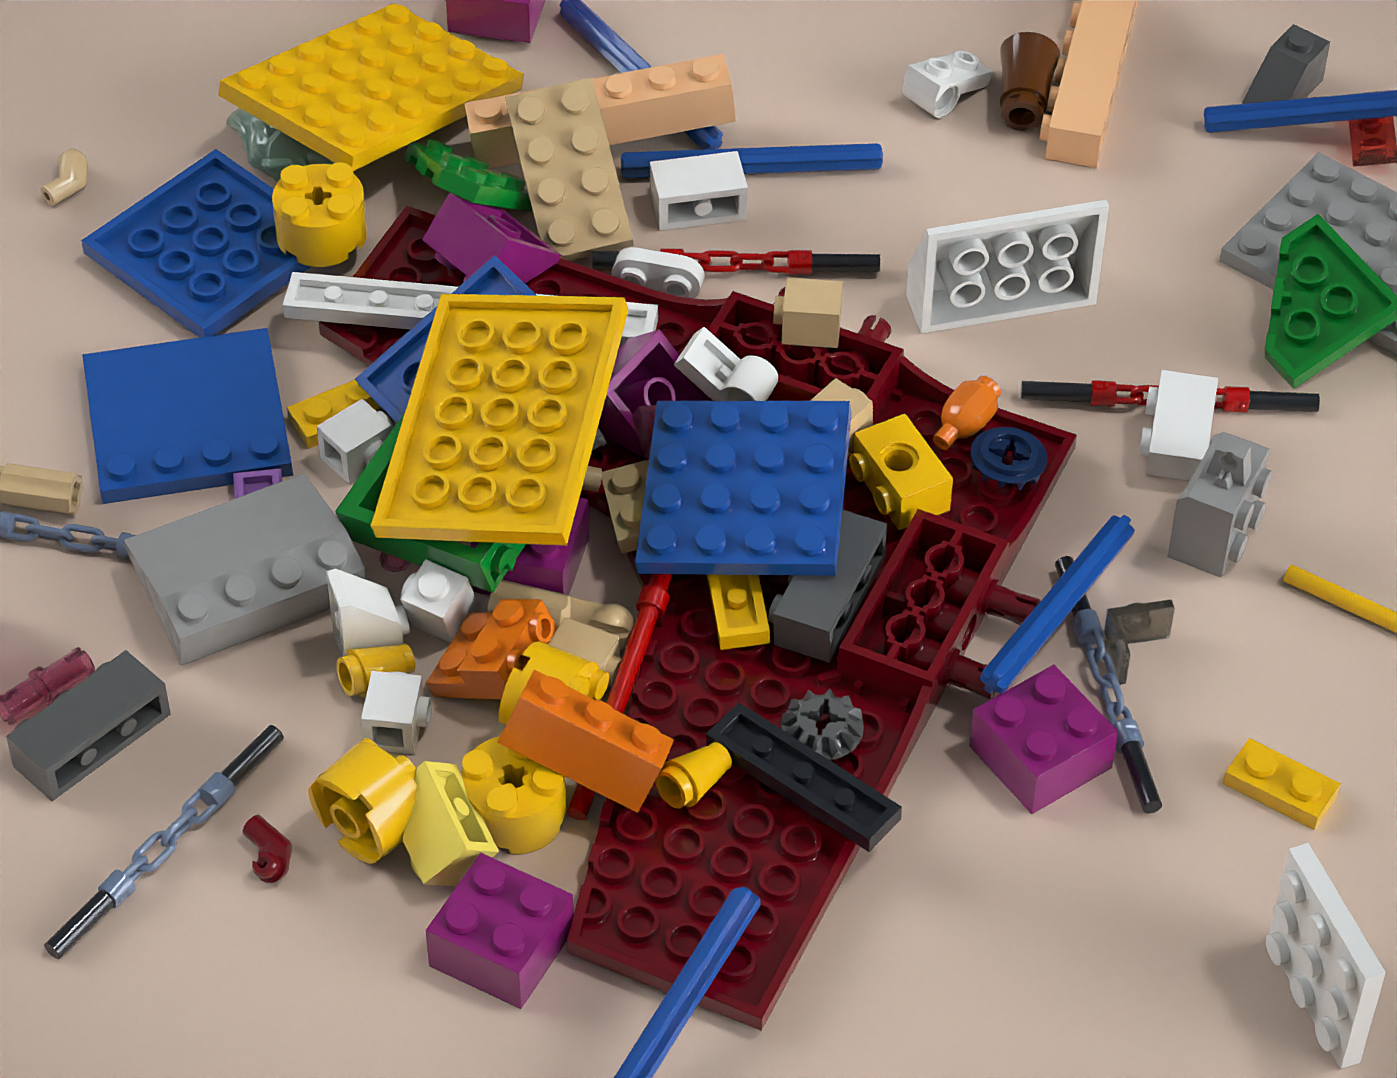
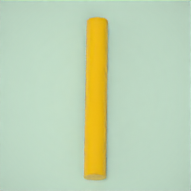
M1293 564L1287 569L1283 582L1397 634L1396 611Z

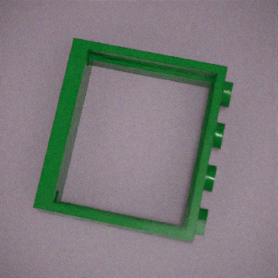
M403 414L335 510L338 519L345 527L351 541L422 566L425 559L467 577L470 585L493 593L508 570L512 571L516 558L526 544L479 542L476 548H472L456 541L376 538L371 528V523L404 418Z

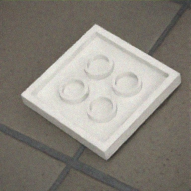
M1306 843L1288 850L1284 872L1280 875V889L1277 901L1273 906V919L1269 935L1266 936V947L1273 963L1277 966L1281 965L1288 976L1295 1002L1300 1008L1307 1009L1315 1023V1033L1319 1044L1326 1052L1331 1051L1340 1069L1361 1062L1386 972L1310 844Z

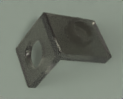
M1171 599L1149 603H1132L1123 607L1107 609L1103 642L1107 654L1114 665L1119 685L1126 684L1131 655L1127 644L1170 637L1175 610Z

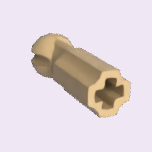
M10 463L0 466V503L6 506L68 515L76 514L80 506L83 490L81 475Z
M501 580L495 591L491 593L488 605V612H493L501 599H542L557 627L560 626L564 617L617 635L619 636L620 651L626 648L635 623V619L630 611L621 605L601 604L506 580Z

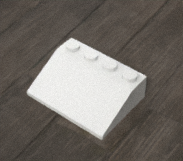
M1107 200L926 229L908 264L906 296L920 333L1096 304L1109 212Z

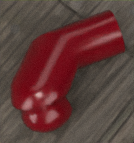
M255 815L245 823L242 830L243 835L260 849L257 862L252 861V869L261 881L274 883L281 880L288 873L292 844L262 816Z

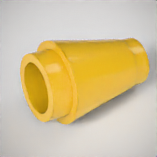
M405 643L401 645L349 649L346 656L340 657L337 660V674L343 690L348 696L358 694L364 698L367 694L372 671L390 673L398 671L407 674L414 672L415 658L411 648Z
M713 742L709 746L664 762L655 780L660 796L668 805L674 808L694 806L724 773L731 768V756L722 744Z

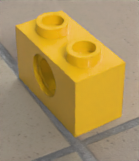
M906 414L854 433L853 454L849 457L851 470L859 482H865L873 493L878 510L883 515L888 514L898 530L908 527L917 509L934 515L950 511L953 477Z

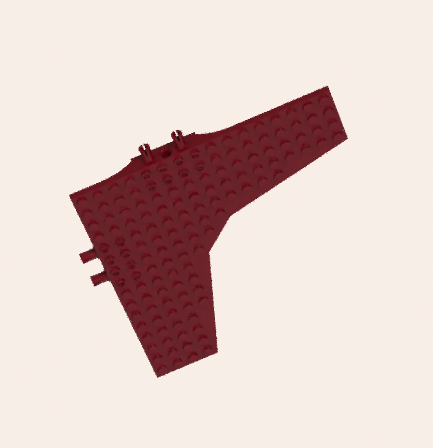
M406 205L353 277L459 287L464 283L463 279L466 275L459 269L457 271L452 270L438 262L434 258L436 251L422 240L436 215ZM560 258L555 265L525 283L535 294L577 297H625L626 302L658 305L656 330L660 329L679 355L692 336L705 327L738 358L758 356L767 360L776 369L778 382L766 401H810L836 378L852 389L856 388L862 391L868 399L873 401V425L906 414L953 477L950 511L934 515L917 509L908 527L898 530L888 514L883 515L878 510L873 493L865 482H859L855 478L849 462V457L853 452L848 455L842 510L887 523L886 556L830 663L774 645V624L769 621V644L720 650L706 574H673L667 590L670 599L664 616L656 621L643 658L639 677L635 681L630 711L626 715L642 724L651 725L659 730L660 733L674 739L665 760L666 762L705 747L706 733L738 702L782 729V714L788 710L791 699H803L808 690L815 695H824L830 688L836 697L842 698L849 695L852 705L855 708L861 709L864 725L863 736L857 747L847 755L830 761L888 797L946 688L953 685L990 700L995 697V691L992 694L984 690L985 684L980 680V674L987 664L965 657L964 654L983 618H987L988 614L1021 625L1039 604V598L1015 592L1001 585L1076 447L1077 435L998 408L994 416L978 433L969 438L956 439L947 450H942L933 442V436L943 426L941 421L943 406L955 390L942 384L915 366L904 356L903 348L885 343L892 330L884 318L880 317L873 330L871 327L876 321V315L866 317L858 333L840 327L838 348L782 344V325L773 324L775 302L770 304L732 291L730 296L724 299L680 297L656 291ZM785 287L780 290L778 296L785 295ZM319 321V331L322 337L368 366L411 330ZM996 427H1012L1026 431L1036 437L1044 446L1047 453L1046 470L1041 473L1037 484L1026 482L1021 490H1018L1012 484H1005L1000 489L995 480L982 482L980 471L971 469L970 451L975 438L982 432ZM604 437L607 444L591 452L588 466L601 468L602 472L647 459ZM1008 451L1007 456H1004L1002 461L1003 464H1012L1014 459L1012 458L1013 452ZM602 480L598 492L582 489L580 498L588 499L590 506L612 520ZM637 550L627 552L626 554L641 587L648 585L652 574H638L635 564ZM759 575L767 619L775 596L777 594L784 595L788 587L789 575ZM827 714L820 716L818 722H816L818 735H822L823 729H826V725L830 723ZM733 763L731 768L692 807L674 808L668 805L660 796L655 782L638 813L606 798L599 817V828L595 843L592 844L585 881L581 885L568 934L567 953L668 993L732 890L741 886L746 887L760 898V907L698 1006L762 1031L858 853L860 846Z

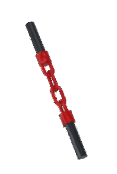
M660 249V252L696 259L706 272L766 270L771 273L812 275V271L880 272V254H813L812 250L771 251L766 254H739L735 251L725 250L684 253L683 249ZM593 251L592 269H612L620 251ZM710 257H731L729 261L731 266H710ZM774 258H787V266H773ZM743 260H761V263H743Z
M1092 380L1091 384L1021 381L1020 398L1027 400L1090 402L1091 406L1114 407L1115 404L1146 406L1147 399H1143V392H1149V386L1159 388V385L1135 386L1101 380ZM1225 386L1224 388H1217L1216 395H1222V402H1215L1214 409H1223L1224 412L1245 413L1248 412V409L1318 412L1320 396L1319 393L1250 391L1249 387ZM1117 391L1131 392L1130 397H1117Z

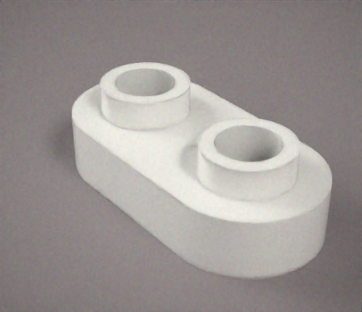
M629 247L620 251L612 268V276L656 291L687 298H695L699 294L705 277L701 265L690 257L637 247Z

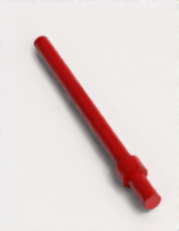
M652 574L649 584L642 587L636 603L638 615L606 701L614 710L624 714L656 621L665 614L670 599L667 590L673 574ZM577 783L567 814L576 820H585L596 792Z

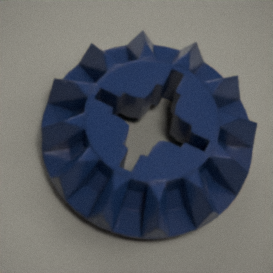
M996 427L986 430L975 438L971 446V469L980 471L982 482L997 481L1000 489L1005 484H1012L1018 490H1021L1026 482L1037 484L1041 473L1046 470L1047 453L1042 443L1030 433L1017 428ZM1008 451L1013 452L1012 458L1014 459L1011 465L1002 463Z

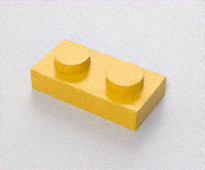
M355 380L287 407L288 419L308 449L319 445L318 425L357 401L363 399L377 412L384 411Z
M706 574L720 650L769 644L770 629L759 575Z
M1251 738L1247 740L1225 771L1223 781L1224 785L1313 830L1316 829L1337 798L1341 783Z

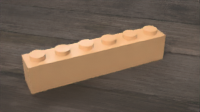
M1080 0L1082 3L1074 2L1070 27L1075 28V30H1066L1062 55H1067V58L1059 57L1056 69L1055 83H1059L1060 86H1051L1047 111L1053 113L1052 115L1044 114L1039 140L1047 141L1046 160L1097 168L1139 0Z
M724 54L592 79L609 146L736 121L732 83ZM520 93L464 103L474 156L476 159L490 165L489 169L521 163L505 97Z

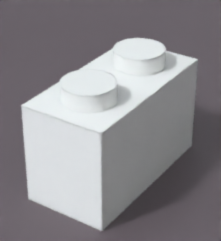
M738 151L650 162V196L659 231L747 220L748 186Z
M1161 370L1159 388L1149 386L1145 414L1153 415L1154 422L1153 428L1143 427L1139 456L1148 457L1146 475L1185 481L1191 480L1209 448L1218 378Z

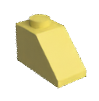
M423 761L416 769L414 779L417 785L416 796L402 840L411 857V867L423 884L457 886L480 852L493 857L499 851L482 816L475 810L467 798L462 775L457 764Z

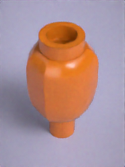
M979 376L977 380L964 381L950 395L942 410L941 421L943 426L933 436V442L937 447L947 450L956 439L974 436L990 421L998 409V398L1001 396V389L993 379L987 376Z

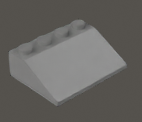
M305 473L123 540L127 553L181 666L329 610L330 601L326 575L328 570L338 569L365 579L366 568L345 527Z

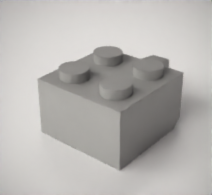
M1226 432L1215 434L1212 437L1207 452L1186 489L1177 499L1168 558L1221 578L1230 561L1237 563L1240 561L1248 541V535L1245 534L1248 528L1254 530L1258 528L1266 508V503L1260 501V498H1263L1272 477V471L1266 469L1270 448Z

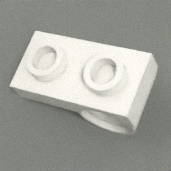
M956 51L952 54L908 65L902 93L906 98L934 117L943 118L953 110L960 94L988 87L993 71L981 64L976 55L967 51Z
M705 327L692 336L674 363L676 368L713 401H766L778 382L777 371L767 360L758 356L738 358Z

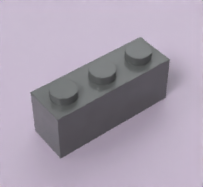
M842 510L836 576L789 575L788 587L784 595L777 594L769 611L768 621L774 624V645L828 663L831 662L886 556L887 523Z
M125 650L111 661L101 664L92 675L74 688L62 692L53 703L35 716L19 723L14 731L6 736L13 767L49 800L54 801L171 715L166 685Z

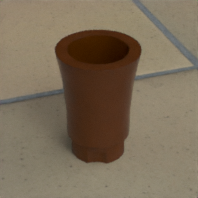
M1020 32L1009 36L1000 47L1002 66L1000 115L1006 121L1008 127L1014 130L1025 131L1028 128H1037L1042 123L1043 115L1048 105L1052 78L1060 57V50L1052 39L1043 34Z

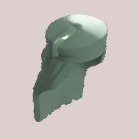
M241 108L233 111L226 121L241 136L248 163L253 168L259 169L274 178L276 182L281 179V171L290 165L334 164L333 161Z

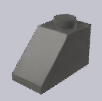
M1293 24L1270 47L1242 104L1307 98L1323 81L1330 41Z

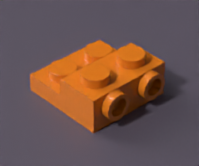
M501 599L493 612H469L426 681V685L434 697L501 700L513 668L523 671L530 660L529 657L522 655L524 651L534 642L540 641L548 644L558 628L542 599Z

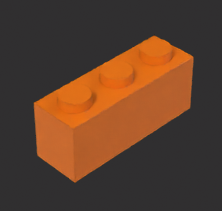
M533 670L497 743L638 813L664 765L674 739L660 733L659 730L651 725L642 724L614 710L603 701L594 700L568 687L563 681L555 677L546 676Z

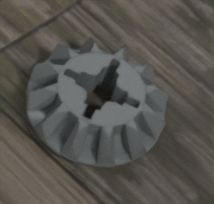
M830 688L824 695H815L808 690L803 699H791L788 710L782 714V730L828 760H833L847 755L860 743L864 730L862 711L852 705L849 695L842 698L836 697ZM827 714L830 723L826 725V729H823L822 735H818L816 722H818L820 716Z

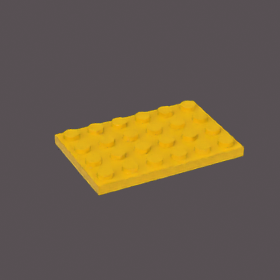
M393 3L221 79L218 96L334 163L343 162L349 164L353 171L467 116L464 103L509 95L522 89L524 74L509 66L506 61L492 57L476 48L473 43L448 33L440 25L428 22L410 12L406 6Z
M441 294L371 523V528L376 538L567 545L629 311L625 297Z

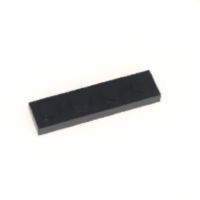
M740 702L706 733V746L713 742L722 744L728 750L734 765L868 852L901 820L902 806Z

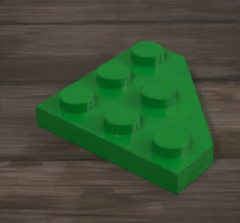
M429 139L427 145L413 142L408 145L403 159L416 165L415 169L424 176L432 178L431 182L434 185L473 203L533 212L528 191L524 189L526 186L525 180L509 173L502 172L500 175L488 170L490 167L488 163L467 155L464 158L452 153L454 148L433 139Z
M1316 214L1281 238L1277 277H1275L1270 323L1265 342V359L1295 389L1397 320V295L1319 214Z

